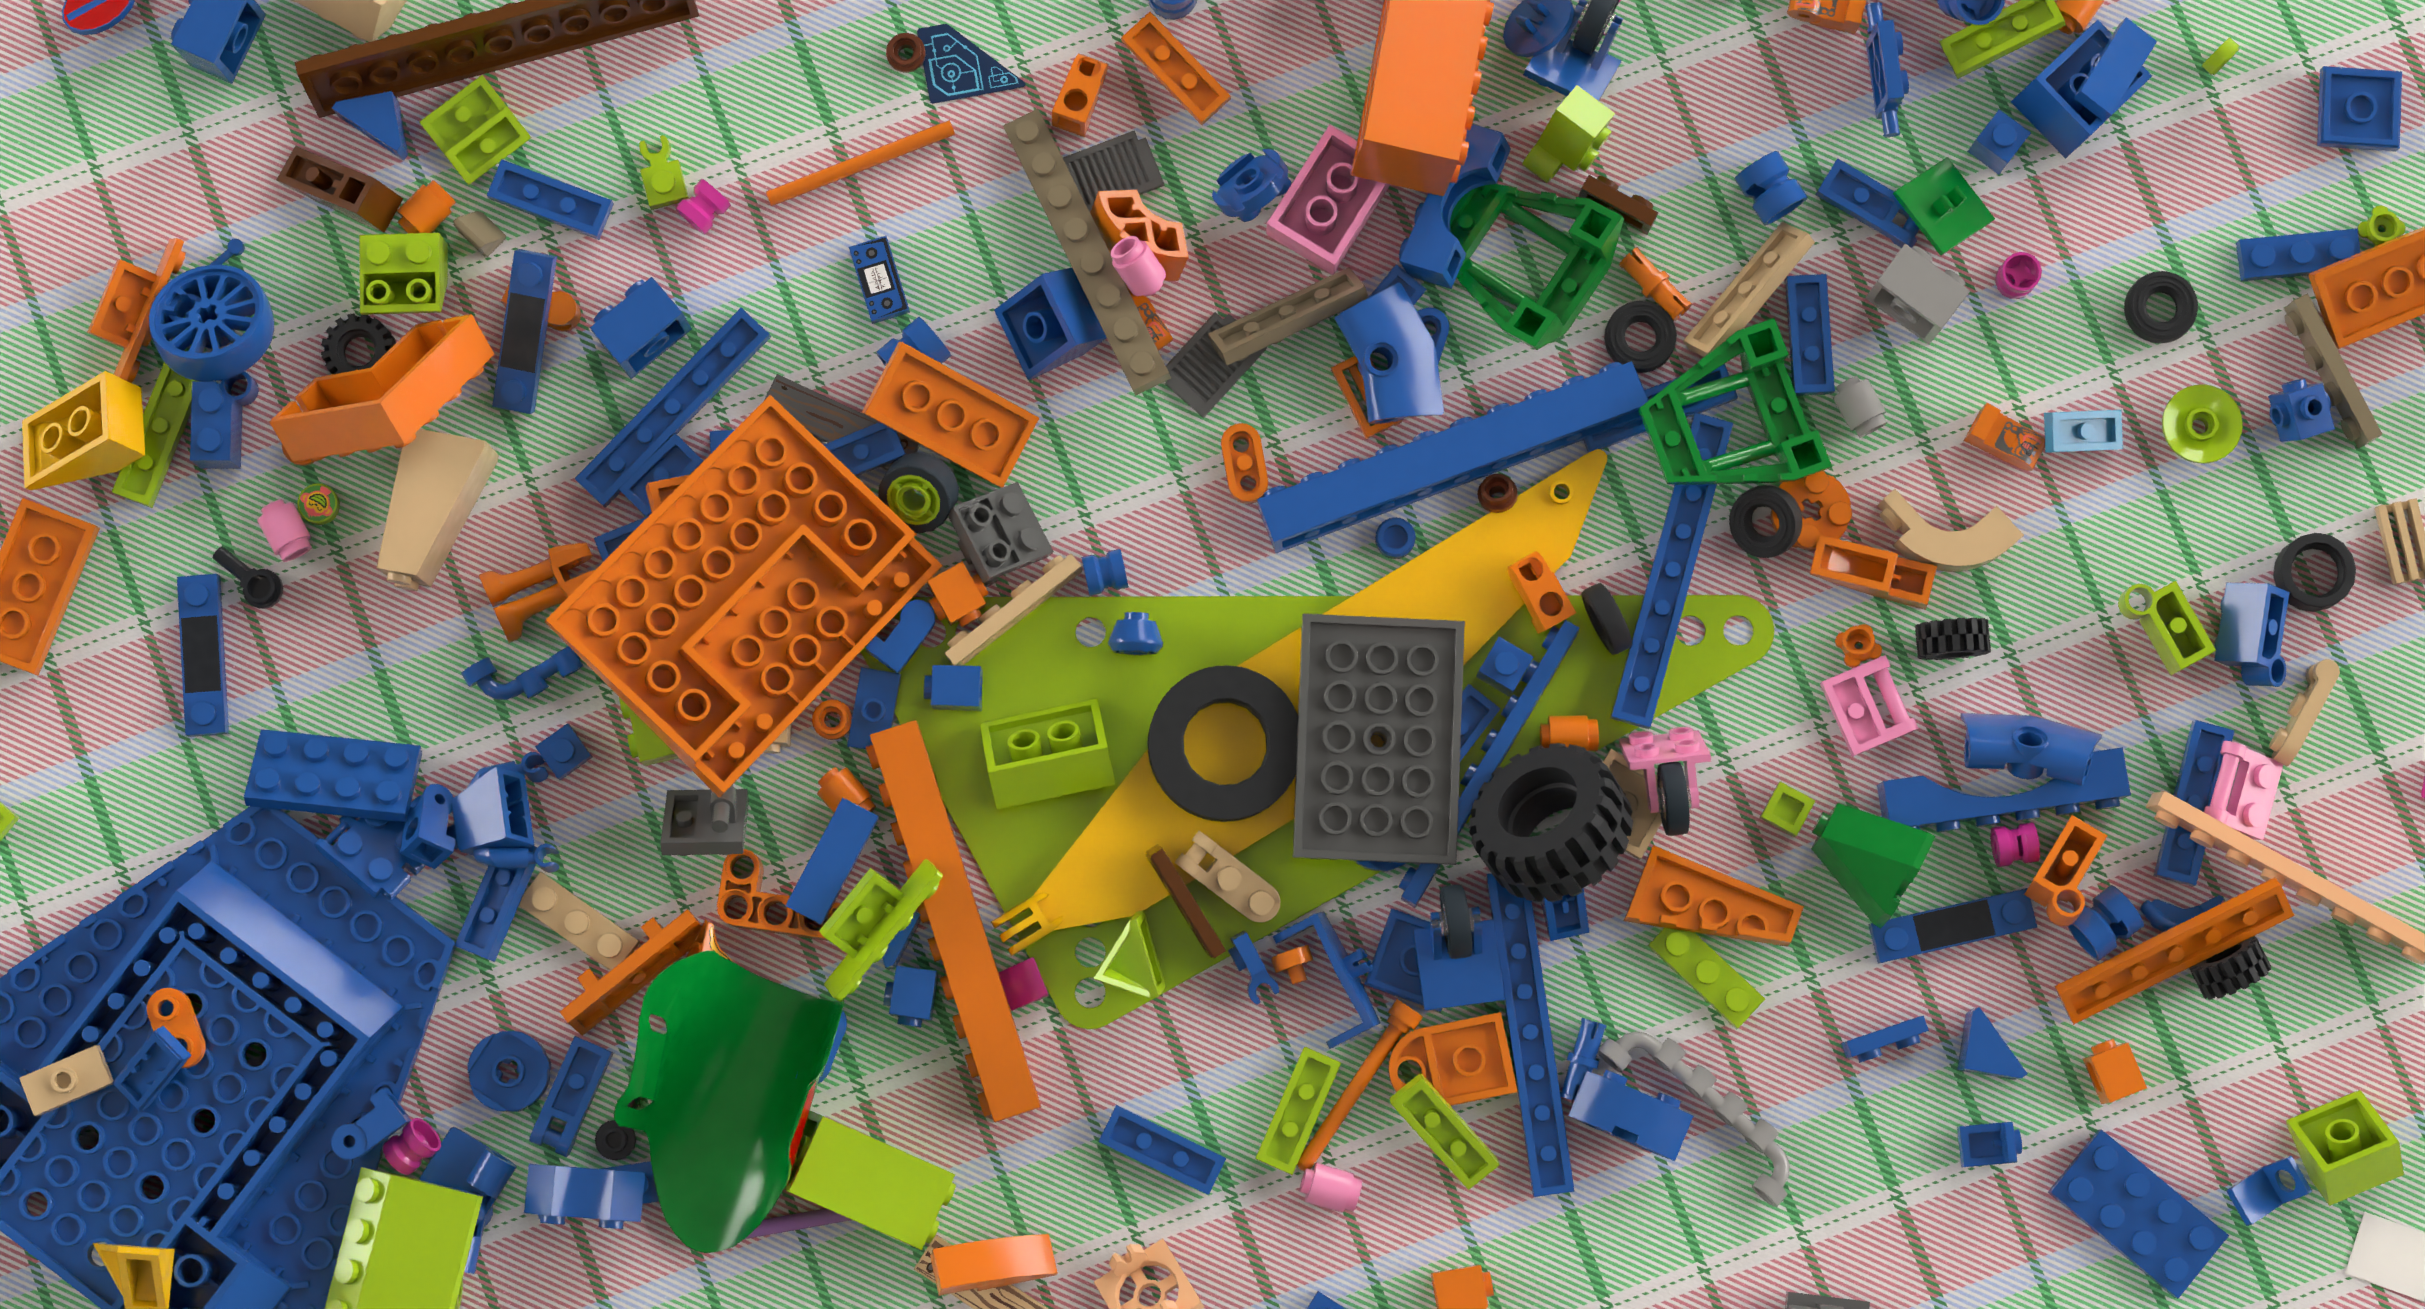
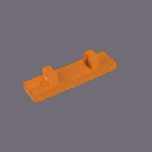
M688 909L664 928L652 917L641 926L649 940L601 979L590 968L577 977L585 991L559 1012L567 1023L583 1036L656 978L658 974L686 954L701 929L702 923Z

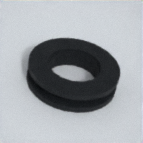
M1228 665L1198 670L1177 682L1165 694L1154 713L1148 733V756L1152 772L1157 783L1169 799L1194 816L1221 822L1237 821L1252 817L1274 804L1288 789L1296 775L1298 714L1282 689L1256 671ZM1232 703L1246 708L1259 720L1266 735V753L1261 767L1250 778L1237 784L1218 785L1204 780L1191 768L1184 753L1183 736L1188 722L1198 711L1212 704Z

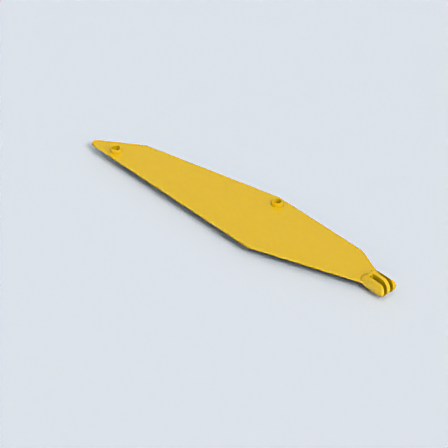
M1601 449L1588 452L1519 494L1516 503L1509 510L1501 513L1490 512L1323 613V615L1465 621L1464 666L1524 605L1523 599L1510 579L1508 566L1537 551L1544 558L1551 572L1555 573L1571 557L1606 466L1607 454ZM1561 486L1565 488L1567 497L1565 499H1558L1554 495L1555 487ZM1301 627L1238 665V667L1256 671L1273 681L1288 696L1298 714ZM1232 703L1212 704L1198 711L1188 722L1183 736L1184 753L1191 768L1204 780L1218 785L1237 784L1250 778L1261 767L1266 753V735L1259 720L1246 708ZM1378 735L1371 736V743L1375 747H1382L1384 741H1382L1381 737ZM1147 749L1035 894L992 920L991 924L995 929L1030 909L1032 912L1031 916L999 935L1002 942H1005L1038 922L1041 929L1026 936L1007 949L1010 955L1013 956L1054 930L1131 917L1138 911L1146 910L1170 895L1145 855L1147 850L1157 844L1161 846L1183 882L1187 885L1195 880V878L1179 867L1175 861L1181 853L1186 855L1195 843L1192 839L1196 833L1201 831L1232 856L1236 855L1294 819L1296 775L1284 794L1261 813L1237 821H1211L1186 812L1169 799L1155 779ZM1207 852L1198 865L1206 871L1215 858Z

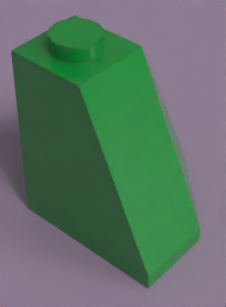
M1837 803L1829 814L1822 812L1815 823L1812 833L1817 835V838L1811 849L1875 926L1882 928L1900 904L1897 896L1901 897L1909 884L1913 882L1936 836L1929 832Z

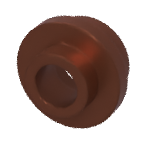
M898 34L887 45V60L899 72H913L925 60V46L922 40L914 34ZM904 48H909L913 51V56L910 59L904 60L899 57L900 51Z
M1492 474L1486 477L1480 484L1477 495L1480 505L1485 510L1501 513L1514 506L1517 501L1518 492L1515 483L1503 474ZM1497 492L1504 494V496L1500 498L1491 497L1494 493Z

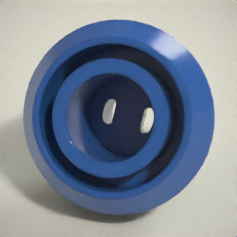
M1126 612L1124 619L1116 621L1108 645L1114 653L1157 654L1163 647V641L1156 621L1148 620V613Z

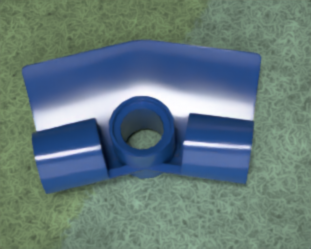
M1397 283L1361 301L1334 318L1358 359V368L1364 381L1369 424L1396 422L1406 417L1441 416L1444 414L1435 343L1401 283ZM1372 353L1384 355L1388 362L1387 370L1379 371L1371 365L1370 355Z
M1961 713L1960 715L1966 727L1964 743L1965 767L1971 769L2004 770L2007 763L2008 771L2020 779L2038 778L2043 774L2045 768L2047 769V777L2083 786L2088 776L2094 748L2102 739V734L2036 716Z
M451 1127L441 1142L440 1150L433 1155L418 1180L483 1197L464 1270L465 1273L475 1274L484 1227L491 1221L493 1205L517 1166L464 1131Z

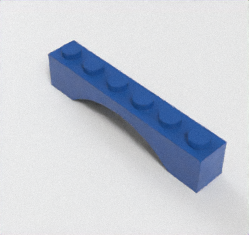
M2123 747L2093 751L2090 769L2083 786L2052 778L2046 784L2031 791L2011 796L1981 797L1962 794L1948 789L1925 776L1887 780L1877 785L1883 818L1917 829L1936 825L1937 832L1961 829L1960 822L1976 820L1977 827L2001 823L2000 816L2013 814L2016 816V821L2037 819L2041 817L2040 811L2055 809L2056 816L2081 812L2080 805L2095 803L2096 810L2115 808L2120 806V799L2131 795Z

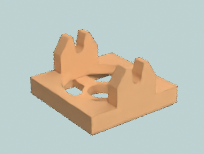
M1163 1238L1143 1250L1140 1244L1127 1245V1253L1124 1256L1117 1253L1112 1255L1109 1262L1112 1270L1094 1281L1109 1309L1204 1308L1203 1303ZM1145 1266H1159L1168 1270L1171 1275L1160 1282L1148 1280L1142 1268ZM1131 1276L1137 1286L1134 1296L1128 1302L1120 1305V1289L1125 1279ZM1150 1286L1159 1288L1161 1297L1155 1305L1144 1306L1140 1303V1294L1145 1288ZM1179 1287L1176 1302L1167 1300V1293Z

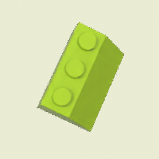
M1097 698L980 723L987 769L997 809L1017 807L1025 803L1059 798L1063 795L1086 790H1097L1105 786L1115 785Z

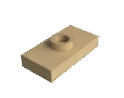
M100 1045L92 1046L19 1078L34 1116H40L113 1085L112 1082L114 1081Z

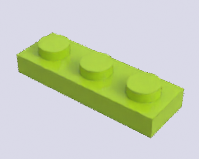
M2020 0L2002 9L1995 20L1985 25L1972 24L1940 40L1939 43L1956 78L1959 79L2066 26V23L2055 0Z
M1663 928L1647 945L1736 1029L1765 1000L1756 989L1694 932Z
M1304 1046L1256 1155V1160L1293 1175L1341 1062Z
M1421 1073L1389 1098L1391 1105L1468 1190L1500 1165L1498 1158Z

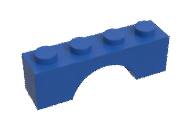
M1472 124L1470 131L1467 130L1465 141L1469 142V148L1464 166L1461 165L1457 183H1449L1444 196L1428 193L1425 202L1420 203L1417 207L1413 230L1410 237L1404 239L1399 251V262L1406 273L1412 278L1452 289L1466 256V252L1460 242L1450 231V219L1453 209L1458 201L1469 191L1483 185L1497 183L1511 150L1502 132Z

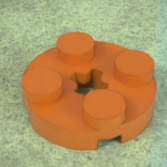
M1821 471L1796 481L1782 482L1779 488L1788 492L1795 499L1801 512L1805 509L1802 504L1804 501H1809L1811 504L1817 503L1820 506L1818 511L1820 518L1815 521L1812 517H1807L1806 519L1802 517L1801 533L1792 547L1815 551L1819 535L1839 539L1845 533L1852 517L1851 502L1847 491L1837 479ZM1771 509V523L1774 531L1777 532L1779 529V518Z

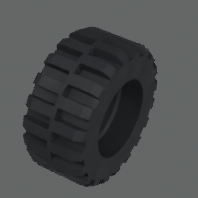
M1555 743L1550 744L1549 748L1545 749L1543 746L1530 748V753L1523 756L1517 754L1509 759L1511 762L1504 768L1499 766L1492 773L1493 778L1489 783L1484 782L1478 793L1480 799L1474 800L1471 809L1472 818H1470L1469 833L1472 836V844L1476 852L1502 887L1506 888L1510 894L1520 898L1525 897L1526 900L1542 902L1543 898L1550 902L1562 900L1564 895L1569 894L1574 897L1583 893L1582 888L1589 884L1595 886L1602 880L1601 875L1607 870L1611 872L1618 864L1617 857L1619 854H1624L1629 843L1627 836H1631L1633 827L1631 804L1601 758L1592 751H1586L1584 747L1569 744L1567 748L1565 744ZM1572 808L1569 815L1558 826L1541 835L1529 837L1536 826L1545 818L1560 810Z

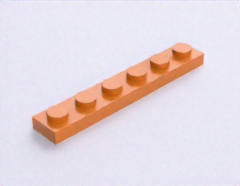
M2274 877L2054 987L2068 1017L2074 1025L2293 917L2294 913L2281 884Z

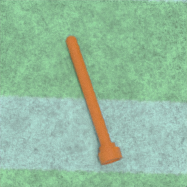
M1395 1000L1388 1011L1391 1015L1387 1022L1390 1024L1301 1154L1297 1164L1300 1170L1305 1171L1306 1168L1311 1169L1400 1036L1403 1033L1407 1034L1410 1029L1415 1030L1423 1018L1422 1015L1400 1000Z

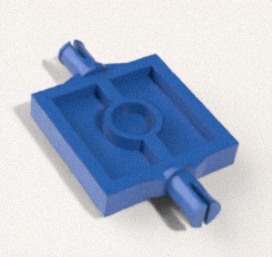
M1875 2L1865 6L1869 25L1867 29L1869 38L1866 41V50L1876 119H1882L1883 136L1890 138L1900 135L1897 112L1898 106L1902 104L1904 94L1909 92L1907 71L1900 70L1899 56L1903 55L1902 34L1900 31L1895 32L1894 20L1884 21L1882 3Z

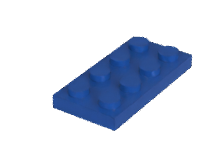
M261 729L244 794V801L246 806L407 822L422 758L421 746Z
M2102 1129L2094 1134L2048 1191L2051 1196L2177 1299L2229 1237L2226 1232Z

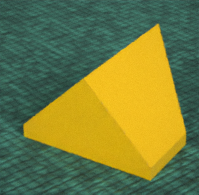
M93 1243L123 1296L125 1309L169 1308L175 1249Z

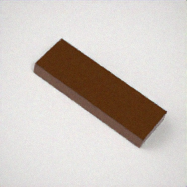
M1157 844L1147 850V854H1145L1206 954L1211 958H1216L1224 953L1226 949L1164 849Z

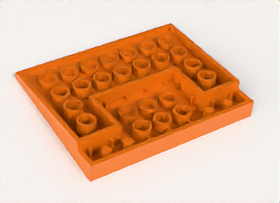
M769 395L545 620V623L720 798L943 565L914 538L917 534L778 401Z

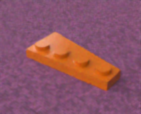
M1653 845L1624 921L1788 947L1792 941L1804 906Z

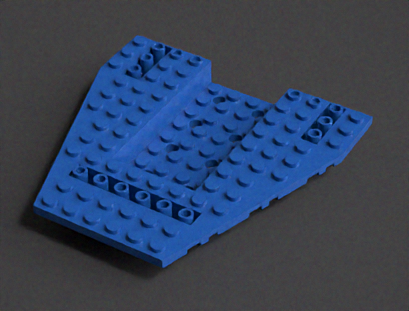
M248 807L223 824L222 828L203 841L200 840L186 849L187 851L178 858L167 862L117 896L116 900L95 914L92 913L80 921L79 925L37 950L9 969L8 973L0 978V1231L101 1309H125L123 1296L106 1266H99L92 1259L93 1243L100 1242L114 1245L175 1249L168 1309H324L360 1169L364 1167L377 1170L382 1158L383 1145L388 1141V1138L359 1158L343 1159L334 1153L332 1149L331 1138L333 1132L339 1126L355 1123L373 1110L375 1106L369 1098L382 1088L388 1087L401 1104L456 946H454L456 941L398 897L390 901L381 893L376 898L371 896L315 848L314 843L319 839L318 836L282 809ZM163 988H173L184 992L186 995L197 994L200 997L202 1008L196 1015L205 1040V1054L197 1065L190 1068H181L147 1109L139 1112L113 1084L40 1116L33 1115L20 1082V1077L92 1046L100 1045L112 1078L115 1080L153 1033L147 1015V1004L150 997L156 991ZM166 1001L162 1004L161 1012L164 1016H169L173 1012L174 1006L172 1002ZM184 1039L179 1040V1043L187 1050V1042ZM260 1043L266 1049V1059L261 1065L253 1067L246 1060V1051L252 1044ZM203 1109L210 1110L215 1116L214 1127L206 1133L200 1132L195 1126V1117ZM87 1126L95 1127L99 1133L98 1144L90 1150L83 1148L79 1142V1134ZM156 1175L162 1180L164 1189L157 1199L152 1200L144 1194L143 1185L147 1178ZM37 1192L42 1193L47 1199V1209L40 1216L32 1215L27 1207L30 1196Z

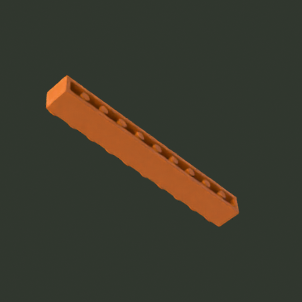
M914 720L871 734L870 738L873 745L866 746L872 769L880 768L885 783L878 785L885 808L893 806L897 821L890 823L897 846L905 844L910 859L903 862L907 878H910L925 859L932 862L943 874L936 892L930 898L925 899L917 910L921 914L920 919L922 923L930 921L934 937L927 939L934 962L942 960L947 974L940 977L947 1001L955 999L959 1014L952 1016L959 1039L967 1037L972 1052L965 1055L971 1077L979 1076L984 1092L977 1094L984 1117L992 1115L993 1121L999 1122L1041 1108L1038 1093L919 724Z

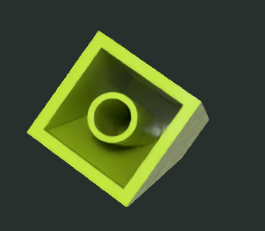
M809 1111L789 1183L784 1190L922 1250L925 1242L930 1244L937 1233L939 1221L936 1218L941 1206H947L952 1199L956 1184L952 1181L956 1174L834 1120Z

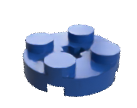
M1262 149L1265 155H1260L1256 158L1251 152L1232 162L1217 179L1220 188L1217 193L1213 190L1212 197L1226 216L1239 217L1243 222L1251 221L1259 215L1261 208L1270 203L1275 197L1281 196L1288 191L1291 186V180L1288 178V167L1276 151Z
M502 1031L485 1037L476 1045L468 1061L469 1081L473 1094L482 1104L496 1111L520 1112L532 1106L543 1096L550 1081L551 1061L543 1046L530 1035L518 1031ZM514 1060L518 1064L516 1070L520 1074L516 1080L510 1078L505 1083L501 1080L503 1072L499 1070V1067L502 1063L510 1064Z

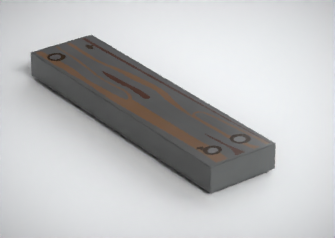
M779 374L776 375L765 397L766 399L771 395L814 437L827 443L878 423V421ZM898 433L906 454L916 453L920 444ZM893 462L884 465L881 468L888 471Z

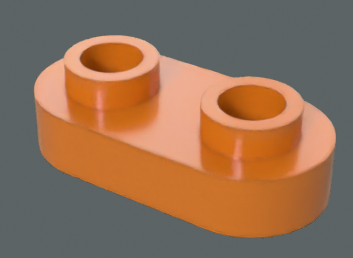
M1244 423L1234 424L1226 429L1221 439V450L1228 488L1232 497L1238 502L1253 504L1258 502L1257 499L1263 497L1264 492L1268 489V476L1261 438L1257 430L1252 426ZM1239 439L1245 440L1249 445L1248 449L1244 452L1236 451L1233 447L1235 441ZM1245 478H1251L1255 481L1256 486L1253 490L1246 491L1242 489L1241 481Z
M163 988L156 991L150 997L147 1004V1015L153 1032L164 1026L178 1041L184 1039L187 1042V1051L191 1054V1057L181 1068H190L197 1065L205 1054L206 1044L190 999L184 992L178 989ZM166 1001H171L174 1006L173 1012L169 1016H164L161 1012L162 1004Z

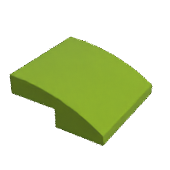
M483 75L479 76L419 122L468 185L498 164L501 159L503 160L531 139V136Z

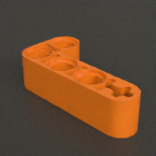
M744 849L743 854L727 855L723 864L717 900V912L725 923L736 928L829 941L819 931L809 929L807 917L786 907L788 915L783 923L779 925L770 924L767 919L768 909L776 903L786 905L790 896L761 892L764 867L761 859L752 851ZM741 858H750L754 864L752 874L745 879L736 878L733 870L735 863ZM734 898H744L747 902L746 914L739 919L730 918L727 913L729 902ZM834 903L828 914V919L840 906V903Z

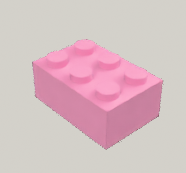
M1329 124L1267 222L1266 235L1333 275L1391 184L1351 176L1357 140Z

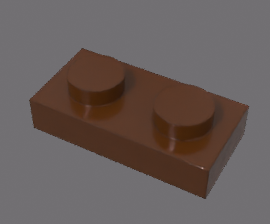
M1588 175L1578 197L1591 199L1623 216L1624 223L1648 235L1659 213L1653 210V204L1641 196L1633 195L1629 197L1618 191L1619 186L1606 177L1598 176L1596 179Z

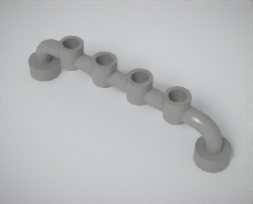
M1635 1031L1624 1034L1616 1042L1608 1038L1598 1050L1599 1056L1619 1072H1622L1632 1061V1057L1628 1053L1631 1049H1644L1660 1067L1671 1072L1679 1079L1691 1094L1702 1099L1710 1106L1722 1121L1733 1126L1741 1133L1753 1148L1764 1153L1773 1163V1173L1770 1177L1762 1173L1752 1185V1188L1768 1204L1776 1208L1788 1195L1783 1187L1789 1177L1790 1164L1786 1153L1774 1141L1779 1133L1771 1124L1761 1118L1756 1124L1743 1115L1748 1108L1747 1104L1730 1091L1725 1097L1712 1088L1717 1081L1716 1077L1701 1065H1697L1694 1070L1689 1068L1681 1061L1686 1054L1685 1050L1670 1038L1661 1043L1647 1033Z

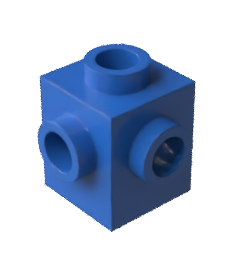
M2305 378L2293 380L2281 385L2282 392L2268 396L2271 405L2270 418L2277 428L2280 442L2303 440L2335 429L2330 412L2331 400L2324 389L2323 383L2307 384Z

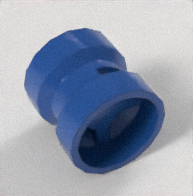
M1121 549L1108 551L1106 556L1096 557L1095 555L1081 557L1090 596L1101 594L1108 587H1113L1116 590L1129 588Z

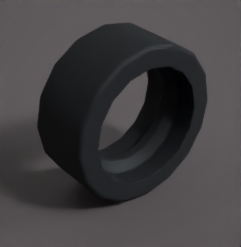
M2312 533L2300 536L2281 550L2275 561L2273 578L2276 587L2290 592L2288 604L2299 610L2316 612L2334 606L2348 595L2355 583L2356 566L2352 553L2343 542L2331 535ZM2310 549L2322 550L2330 555L2336 563L2338 571L2337 581L2334 587L2326 594L2318 596L2308 595L2299 590L2293 582L2291 575L2292 563L2297 555L2303 551Z

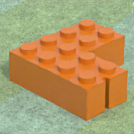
M472 314L447 318L443 322L436 320L415 324L371 368L315 377L295 396L298 404L296 401L289 402L269 423L293 462L311 459L315 462L327 456L337 454L339 457H345L362 450L372 453L387 446L402 448L416 439L417 435L415 433L423 425L432 422L439 416L438 410L445 403L452 401L462 393L461 387L468 380L479 376L484 371L483 365L494 355V352Z

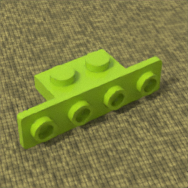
M928 859L923 860L901 889L870 867L819 930L823 937L847 953L846 957L824 983L826 989L837 1001L840 1002L859 987L862 976L873 963L878 962L885 955L888 944L895 935L910 924L916 909L925 899L930 898L936 892L943 874Z

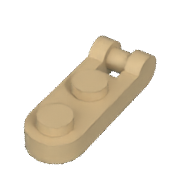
M2324 659L2307 669L2306 680L2308 686L2304 694L2298 692L2287 710V713L2292 716L2286 728L2280 727L2269 744V748L2273 750L2272 759L2286 767L2291 764L2301 749L2339 677V666L2333 660Z
M1198 831L1193 837L1192 841L1195 843L1186 855L1181 853L1175 861L1179 867L1248 919L1254 922H1266L1277 915L1280 908V897L1276 889L1201 831ZM1208 852L1215 860L1205 871L1198 864Z

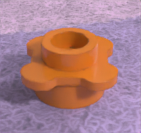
M1869 625L1853 626L1836 636L1835 644L1838 648L1842 649L1845 655L1844 663L1848 667H1858L1862 661L1877 659L1882 654V647L1875 643L1873 629ZM1857 643L1862 644V648L1857 649L1855 645Z

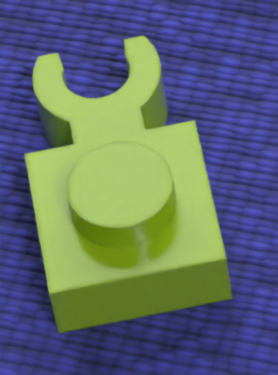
M665 135L660 136L662 148L657 153H650L648 151L645 140L639 143V149L643 158L651 165L650 167L640 169L651 210L680 203L683 199H689L679 160L669 162L667 160L671 154V145Z

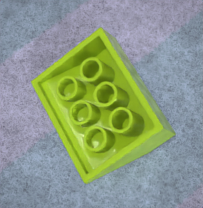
M361 1167L324 1309H455L483 1197L395 1173Z

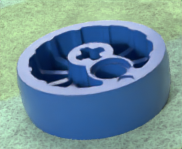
M207 265L180 274L162 288L152 303L149 314V327L152 340L160 357L174 372L191 380L209 382L236 376L260 360L273 338L274 317L264 290L251 275L232 266ZM235 330H241L246 332L242 336H239L235 333ZM191 345L189 351H184L187 347ZM205 347L213 349L211 352L203 353Z

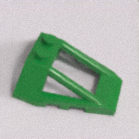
M1499 184L1477 187L1466 193L1458 201L1450 219V231L1458 239L1466 252L1456 279L1504 333L1538 350L1567 333L1612 264L1624 218L1618 213L1587 198L1576 197V199L1557 197L1556 193L1541 191V194L1519 191L1517 187ZM1521 206L1574 219L1575 222L1568 231L1571 238ZM1501 212L1568 254L1537 301L1470 259ZM1484 287L1517 307L1515 312L1512 314Z
M1775 318L1738 330L1638 409L1667 484L1702 485L1790 482L1832 467L1818 429L1810 432L1783 361L1789 354ZM1740 354L1742 372L1688 388ZM1747 387L1767 441L1702 460L1682 406ZM1775 455L1781 463L1731 469Z

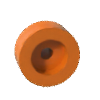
M1309 945L1301 946L1270 958L1275 974L1288 971L1292 985L1308 980L1303 965L1314 961Z

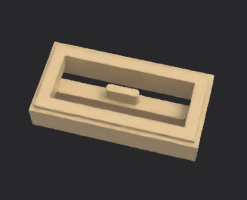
M2417 498L2375 507L2374 510L2392 584L2397 585L2425 579V530ZM2404 510H2407L2410 522V527L2421 568V571L2419 572L2417 569V564L2410 540ZM2389 513H2394L2408 574H2402L2388 516Z

